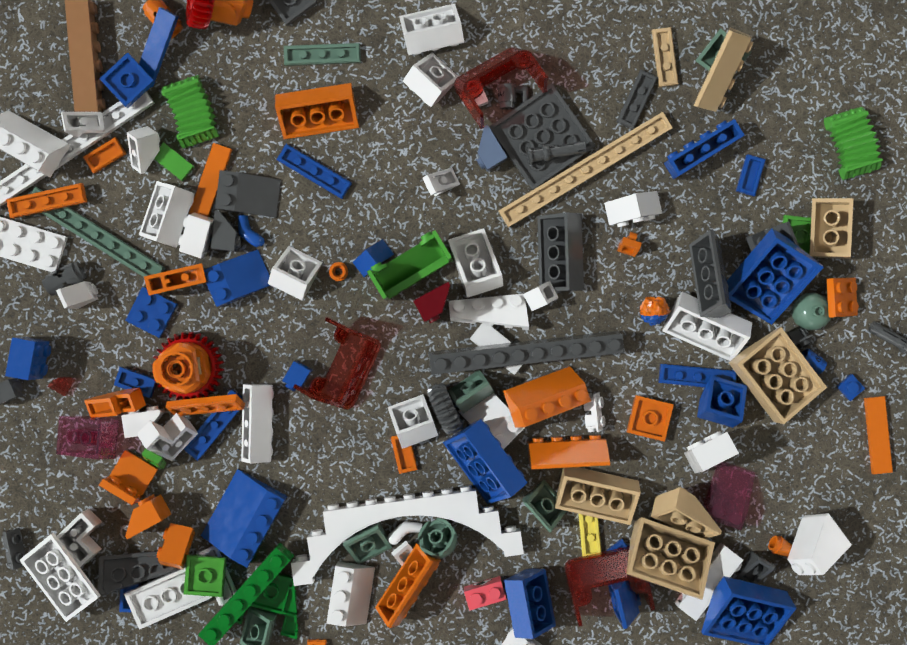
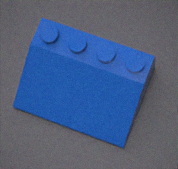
M771 228L726 281L729 299L772 325L824 267L789 238Z
M481 419L443 442L487 504L510 498L527 484L524 474L516 468L511 456L505 453L500 441L494 438L489 426Z
M237 469L201 536L227 557L247 568L254 559L288 496Z
M723 576L713 591L701 632L703 635L749 645H769L797 608L787 591Z

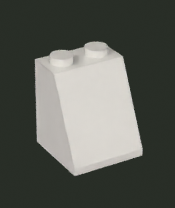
M829 513L805 515L801 519L787 560L791 564L793 571L798 575H824L852 544Z

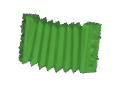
M199 75L187 77V79L163 86L161 91L162 96L169 99L166 103L170 105L172 113L176 115L173 118L177 121L175 124L179 126L175 129L179 132L176 137L183 149L219 137L218 130L214 127L217 123L213 120L216 116L212 113L214 109L210 107L212 102L207 100L209 96L202 87Z
M863 107L850 109L849 111L824 118L825 129L832 132L830 137H834L832 140L836 142L834 147L839 148L836 153H841L837 158L841 159L838 164L842 166L838 171L842 180L854 178L864 173H871L881 168L883 159L878 158L881 152L876 151L880 147V145H876L879 139L873 138L877 132L870 131L874 125H867L871 119H865L869 113Z

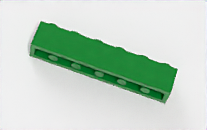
M279 543L198 636L208 645H216L291 561L294 554L283 544Z

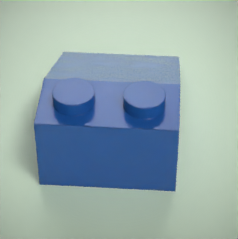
M258 249L204 270L207 279L206 284L216 307H223L271 286L268 284L270 275Z
M627 571L606 576L614 613L623 629H627L640 613L638 606H641L639 594H635L634 587H637L635 577L626 574Z

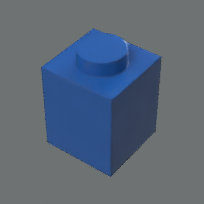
M297 360L293 361L282 380L286 383L285 387L292 391H296V389L298 391L301 390L312 369Z

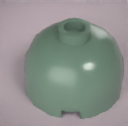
M805 293L799 296L792 306V317L795 323L807 330H818L825 327L831 320L828 313V299L818 293Z
M436 518L432 522H426L418 534L420 549L436 559L449 556L455 550L458 542L454 527L447 520Z

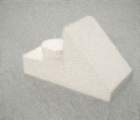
M61 112L64 132L76 138H80L83 133H103L105 131L101 112Z
M452 167L423 177L430 195L434 196L460 185Z

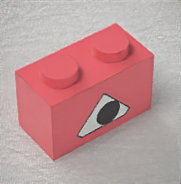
M500 576L464 586V594L469 611L507 600Z

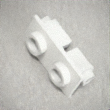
M600 392L594 393L593 397L592 393H589L591 402L584 404V411H591V414L585 415L586 428L588 432H600L606 423L601 408L604 406L603 397H600Z

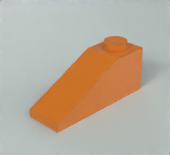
M202 263L144 276L148 295L207 282Z

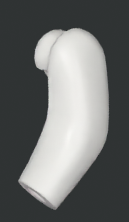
M402 522L389 533V543L396 545L406 534L419 533L422 523Z

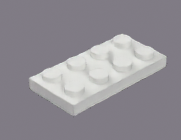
M0 217V257L49 272L59 268L68 237Z
M186 567L183 570L179 569L124 594L139 630L211 599L213 596L184 595Z

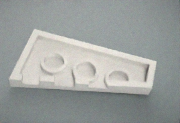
M523 294L449 301L450 321L471 324L479 322L485 323L488 326L496 324L504 325L505 328L521 327L522 330H529L526 300Z

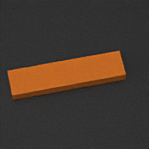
M216 143L212 144L189 214L195 212L210 217L217 196L220 170H226L232 149Z
M83 183L6 199L9 216L12 219L88 203Z
M237 394L167 401L166 408L173 415L177 413L181 416L243 410L245 407V402Z
M885 396L864 398L871 474L893 473Z

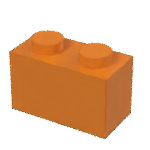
M170 523L169 528H166L163 534V539H165L163 546H160L157 552V558L161 565L184 569L195 535L194 529Z

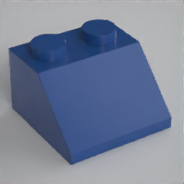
M711 375L699 400L697 417L732 428L743 422L747 385Z

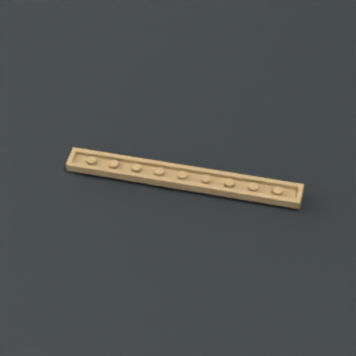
M661 112L498 211L509 228L672 129L671 124L665 114Z

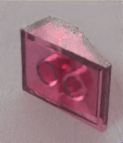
M59 416L56 454L98 460L116 459L119 420Z
M724 461L717 464L703 503V507L714 521L742 530L749 509L755 477L754 472Z

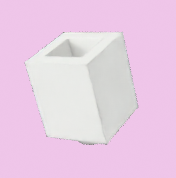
M550 281L523 294L531 311L559 298Z

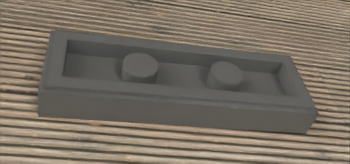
M643 70L639 71L617 118V123L632 130L635 128L658 77Z

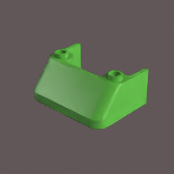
M436 230L421 237L422 241L418 245L385 264L379 262L371 267L372 271H367L384 300L393 298L452 261L450 253Z

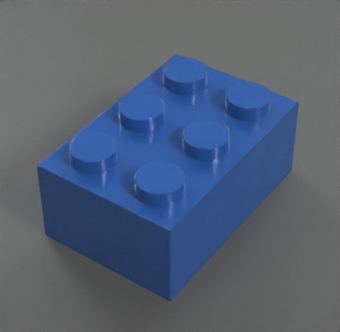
M525 569L504 580L515 638L534 639L556 626L545 569Z

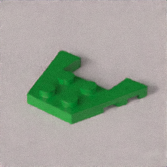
M279 573L250 606L285 615L280 635L297 639L299 631L296 586H294L292 576ZM245 612L235 623H243Z

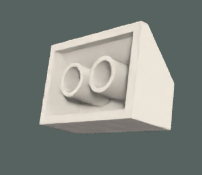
M455 4L399 16L408 55H418L425 51H435L442 47L457 46L460 43H464L462 25Z
M157 181L139 235L177 248L183 230V222L188 215L190 207L193 205L195 193Z
M337 562L326 624L345 627L367 624L375 567Z

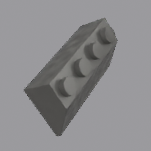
M565 212L537 216L539 285L550 281L556 292L584 290L582 214Z
M709 230L689 244L700 317L721 318L732 312L720 240L714 230Z

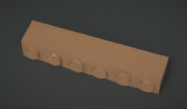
M65 0L74 111L102 113L106 109V102L102 98L104 83L99 79L103 66L98 57V53L101 52V46L99 41H97L96 35L99 34V26L95 22V15L98 13L97 6L92 0Z

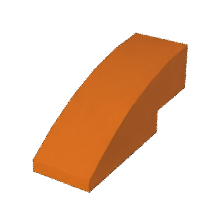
M140 387L111 392L84 400L91 418L117 416L124 412H136L146 406Z

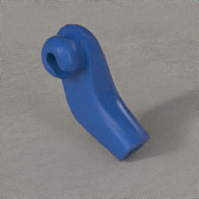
M238 216L240 236L254 247L262 246L265 240L251 229L248 216Z

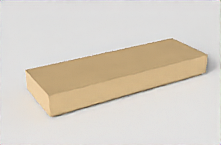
M671 27L652 29L658 86L678 85Z

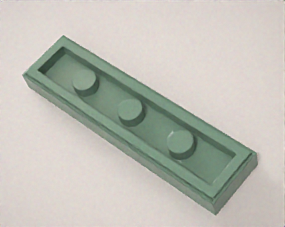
M360 43L284 46L285 66L361 63Z

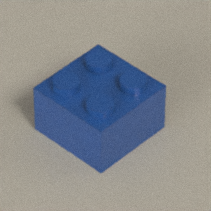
M12 337L5 376L23 380L43 379V376L48 371L46 360L51 354L50 341L30 337Z

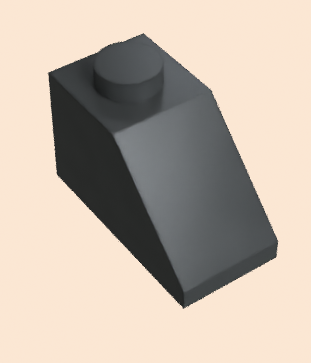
M215 210L211 249L238 252V248L242 246V237H239V232L223 212Z

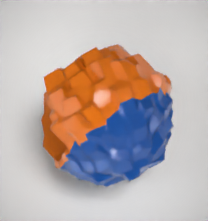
M650 296L646 297L642 302L640 315L644 322L652 326L665 321L671 310H669L670 307H668L665 298Z

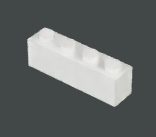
M243 384L245 407L242 410V462L250 464L271 462V456L273 455V448L271 446L273 436L272 418L274 415L272 408V399L274 398L273 385Z
M720 543L712 554L703 600L681 593L674 603L695 621L702 618L707 611L706 608L710 604L713 591L723 576L730 578L734 572H738L742 566L743 559Z

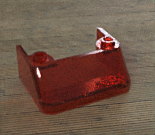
M510 47L456 78L454 82L455 91L480 129L484 128V114L474 99L481 96L483 86L513 69H527L543 93L547 92L548 76L531 52Z
M326 317L325 321L337 327L334 332V339L341 344L325 378L321 376L314 378L309 388L296 384L293 388L313 400L348 410L357 401L380 351L381 343L365 333Z
M630 546L573 558L566 562L564 569L578 626H582L579 607L586 606L591 602V589L629 580V585L634 592L644 593L645 600L650 609L655 610L650 582L626 574Z

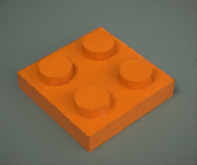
M856 277L827 279L829 318L858 316L859 305L856 293Z
M635 395L626 432L665 442L674 404Z

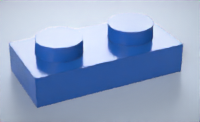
M125 367L119 368L114 382L115 386L123 389L140 387L142 395L148 398L152 397L157 384L153 377Z

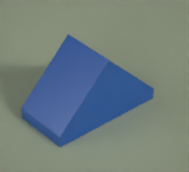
M382 239L360 254L353 261V264L362 276L365 277L368 275L367 271H372V266L379 262L384 263L394 253Z

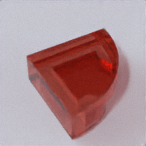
M60 377L53 380L47 387L66 396L75 379Z

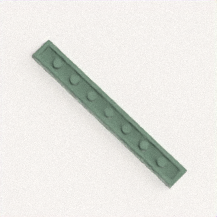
M35 186L31 194L42 192L43 190ZM70 207L42 212V214L143 277L161 273L165 270V267Z

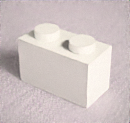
M195 212L186 216L183 222V227H185L184 233L178 241V245H180L179 251L198 258L205 257L213 233L214 219Z

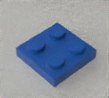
M126 53L99 78L126 108H129L156 83L129 53Z
M142 287L125 321L161 338L178 304L159 294L148 295L147 288Z

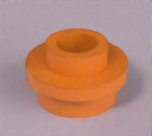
M341 262L332 264L329 269L330 277L335 281L345 280L348 276L347 266ZM337 268L342 269L341 275H336L335 271Z

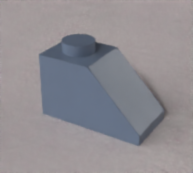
M488 124L484 126L477 154L478 159H476L480 168H485L487 172L507 160L505 152Z

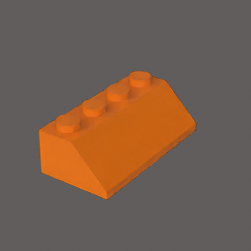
M351 83L275 95V109L283 139L359 128Z
M570 366L503 391L515 428L530 426L591 402L585 382Z
M599 434L589 435V438L582 439L580 435L570 436V439L563 440L561 436H555L547 441H544L542 437L532 438V441H528V457L531 469L610 465L607 441L605 438H601Z
M416 543L375 607L389 628L400 625L407 616L409 609L416 602L418 595L427 585L429 578L438 568L441 561L424 553L418 543Z

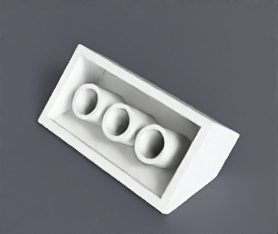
M9 110L1 113L0 150L51 178L69 149L70 144Z
M681 292L672 307L662 331L731 361L750 339L752 322L732 313H728L721 318L700 317L698 299Z

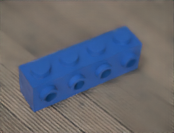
M733 119L729 123L726 120L716 126V131L711 133L709 130L699 136L701 140L694 143L692 140L684 145L683 148L685 150L678 153L676 150L668 155V160L664 165L672 178H677L745 136L736 120Z

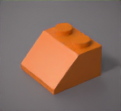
M152 494L138 502L139 506L132 511L125 535L126 539L150 528L172 514L161 494L156 497Z

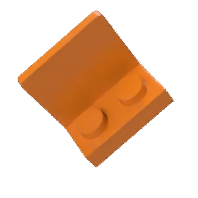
M125 450L111 474L103 478L99 486L130 505H134L142 498L158 468L132 452Z

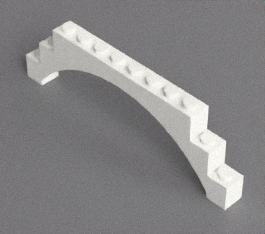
M471 485L462 486L457 491H453V488H446L441 490L442 493L435 494L434 491L422 492L421 496H415L414 493L403 495L404 498L396 499V496H388L384 498L385 501L378 502L377 499H368L363 504H358V501L346 503L347 506L339 507V504H331L323 511L326 532H323V529L311 531L312 534H309L307 537L309 557H307V554L298 555L291 562L294 586L313 584L315 574L321 564L342 542L370 525L392 518L421 515L439 517L461 523L493 541L504 551L505 557L524 554L521 530L516 528V526L504 527L505 530H501L498 508L490 505L482 507L483 510H479L476 488H472Z

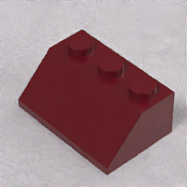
M449 282L413 300L424 322L429 321L431 324L441 318L440 314L443 313L450 291Z

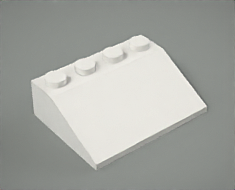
M54 532L20 559V562L66 622L101 596Z

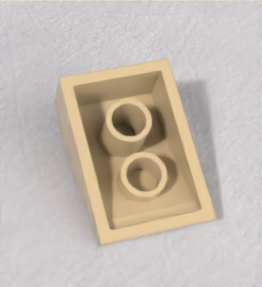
M679 487L655 496L651 517L668 527L703 539L722 533V530L699 500L686 489Z

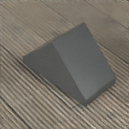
M751 551L737 577L743 581L757 584L775 570L776 566Z

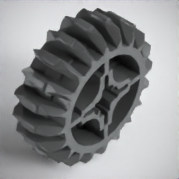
M445 384L433 385L428 389L427 394L444 432L447 435L454 434L463 427L460 416Z

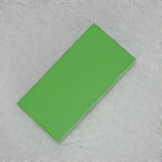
M163 142L159 147L160 151L154 159L181 181H184L194 166Z
M146 448L142 453L143 458L161 470L164 469L166 465L165 460Z

